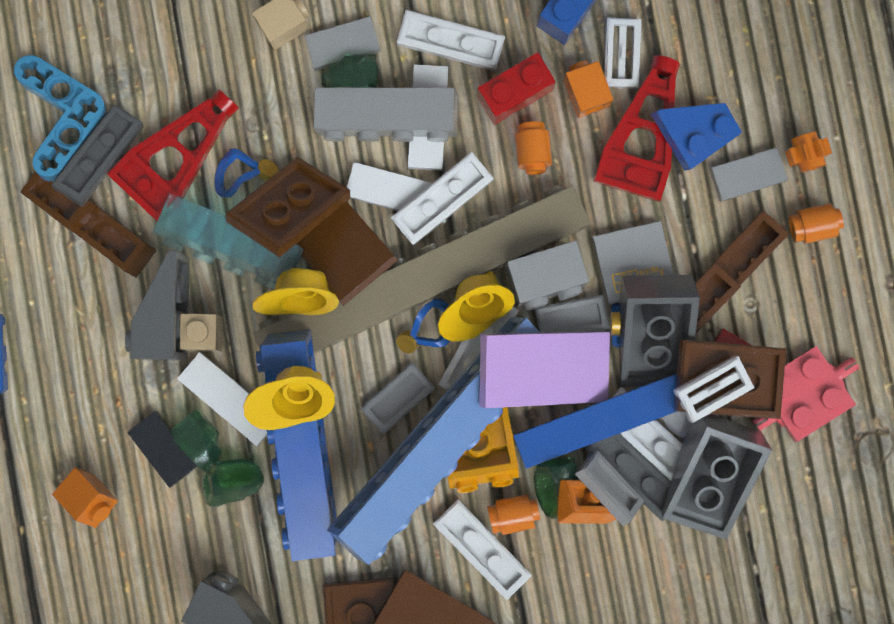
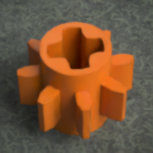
M816 131L791 139L793 147L785 151L789 166H799L801 173L826 166L824 157L832 154L828 137L818 139Z

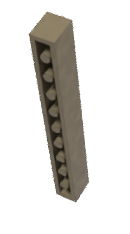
M560 184L544 192L545 198L536 203H533L531 199L525 200L513 206L514 213L501 218L498 213L481 221L482 227L471 233L468 228H465L450 235L451 242L438 247L437 243H432L417 251L419 257L406 262L405 257L397 259L398 261L387 269L388 271L382 273L344 306L339 302L336 309L320 315L292 314L282 320L275 316L258 324L260 330L254 332L253 335L260 348L268 334L311 329L315 354L458 288L459 284L470 276L483 275L488 271L493 272L506 266L508 261L527 256L586 229L591 222L574 186L572 185L564 189L563 185Z

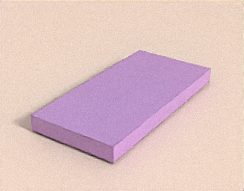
M610 332L481 334L479 407L502 408L594 403L608 399Z

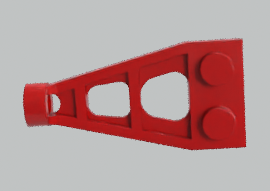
M660 55L653 57L650 73L603 148L593 182L656 202L661 201L671 169L672 148L667 143L657 124L639 118V111L645 98L649 95L662 99L664 103L663 109L674 108L676 76L680 67V63L677 60ZM658 76H662L667 79H660ZM641 128L654 134L656 139L655 155L651 160H645L625 153L624 144L633 130Z
M218 89L210 99H207L131 148L107 175L149 215L161 223L185 197L223 127L239 107ZM217 106L223 112L221 114H215L213 112V107ZM197 122L206 129V135L194 151H189L179 142L178 135L190 124ZM174 147L182 154L183 164L176 177L168 181L164 180L150 166V159L162 149Z

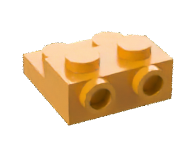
M502 407L503 413L495 422L488 424L480 433L481 438L472 449L465 451L458 459L456 469L447 476L450 489L457 488L459 493H469L477 490L478 484L492 482L493 487H505L513 483V478H519V467L507 407Z

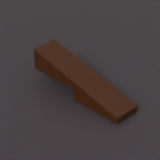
M35 172L20 193L68 230L86 241L124 272L137 278L157 250L90 200L81 207L53 189L52 183L54 181L43 180Z
M761 210L696 280L695 284L700 297L696 333L737 292L741 284L789 235L764 210Z

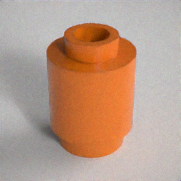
M531 121L519 124L517 126L518 133L515 134L518 168L525 170L527 175L545 173L546 168L553 164L550 134L545 129V123Z
M831 203L797 210L795 215L788 217L790 233L795 243L802 241L803 244L838 237L839 229L844 228L840 209H834Z
M528 494L496 500L494 505L487 506L493 534L502 532V535L535 529L534 521L541 520L536 499L529 500Z

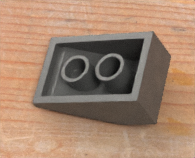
M176 250L168 251L131 321V330L126 331L125 349L127 352H130V359L187 361L188 351L180 350L181 314H188L190 258Z
M693 275L622 276L620 294V386H643L677 373L680 340L695 341L700 297Z
M708 414L691 423L681 446L661 514L662 518L727 540L772 451L763 433L713 414Z
M219 571L218 574L212 572L200 582L181 620L185 624H272L247 590L237 584L239 579L224 571Z

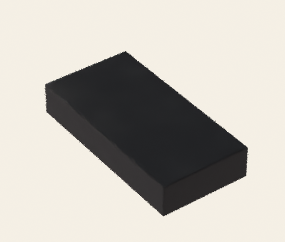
M158 411L151 413L127 432L169 488L199 467V464Z

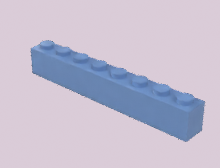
M511 317L497 334L540 332L527 318ZM480 353L326 530L356 559L368 565L372 561L379 559L385 553L390 539L408 526L411 521V515L418 506L430 500L435 492V486L442 478L449 476L456 469L457 461L463 453L472 449L481 438L480 433L486 426L495 422L503 413V408L479 407Z

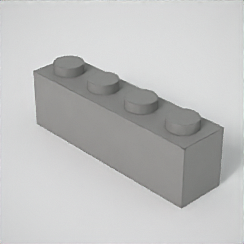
M315 88L314 130L320 136H324L326 141L341 142L344 141L345 136H358L359 141L376 142L379 141V136H391L393 141L411 142L413 141V136L427 137V141L446 142L448 137H457L458 95L455 88Z

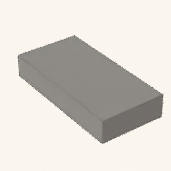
M370 16L305 35L315 71L381 52Z
M778 147L710 169L720 202L788 180Z
M603 295L534 309L540 333L587 332L610 329Z
M412 362L360 409L384 435L430 394L435 387Z
M597 450L588 455L575 473L622 526L632 521L644 502L639 494Z

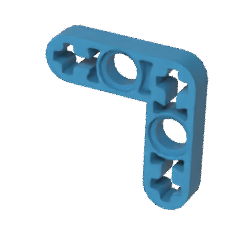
M27 55L21 57L14 66V74L18 82L26 90L64 112L33 157V167L36 173L43 180L54 181L107 114V108L102 97L95 91L41 58ZM36 67L39 75L45 79L44 85L41 80L34 76H29L27 79L24 71L26 69L34 70ZM58 83H65L70 86V92L64 98L57 99L51 95L52 88ZM95 102L97 111L95 113L89 111L85 115L82 106L84 104L90 106ZM76 117L79 121H81V119L83 118V121L85 125H87V127L84 128L77 120H74L73 118ZM68 128H74L80 132L78 140L73 144H65L61 141L62 132ZM56 144L63 152L68 154L64 156L59 152L56 156L57 151L53 146ZM55 157V162L58 165L57 168L49 167L45 171L46 168L43 165V161L45 159L51 161Z

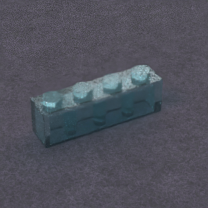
M170 193L153 230V233L164 237L163 245L182 252L184 246L195 250L193 257L209 264L213 263L214 258L225 262L224 270L243 277L245 271L256 275L254 282L273 290L277 278L284 271L296 268L304 250L295 244L281 257H278L228 224L225 215Z

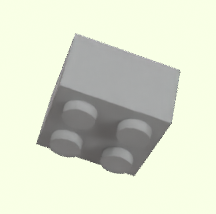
M577 241L508 261L504 268L511 291L514 294L516 307L525 306L526 311L546 306L549 303L548 298L558 295L559 301L578 296L580 293H583L582 288L589 283Z

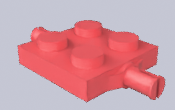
M813 347L785 365L781 419L755 417L751 419L752 424L756 425L766 419V421L755 427L756 430L761 431L772 423L777 422L786 429L794 443L800 441L856 405L845 389L843 379L859 370V365L854 364L845 370L846 367L856 362L853 357H849V359L834 368L833 365L827 362L818 347Z

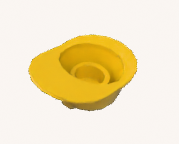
M291 268L284 271L277 278L273 291L260 295L252 302V308L257 313L265 315H320L336 309L339 299L329 291L326 276L323 272Z
M491 271L483 275H473L464 279L456 290L455 301L447 307L439 318V333L444 339L453 342L475 338L512 309L515 303L514 294L510 289L501 286L495 274Z
M292 366L280 372L275 381L265 383L247 395L243 404L244 416L250 424L265 430L283 429L305 422H312L324 418L332 411L335 405V394L330 385L322 380L320 372H315L305 366Z

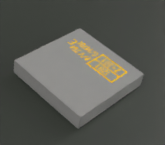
M661 221L592 237L608 305L620 302L622 276L674 275Z

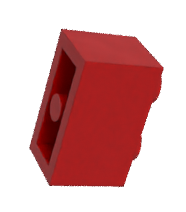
M537 52L477 88V98L492 123L496 125L551 93L556 81Z

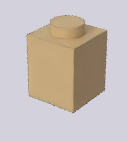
M272 0L252 12L257 24L274 51L309 30L305 19L310 15L301 0Z
M181 314L180 350L222 351V316L217 314Z

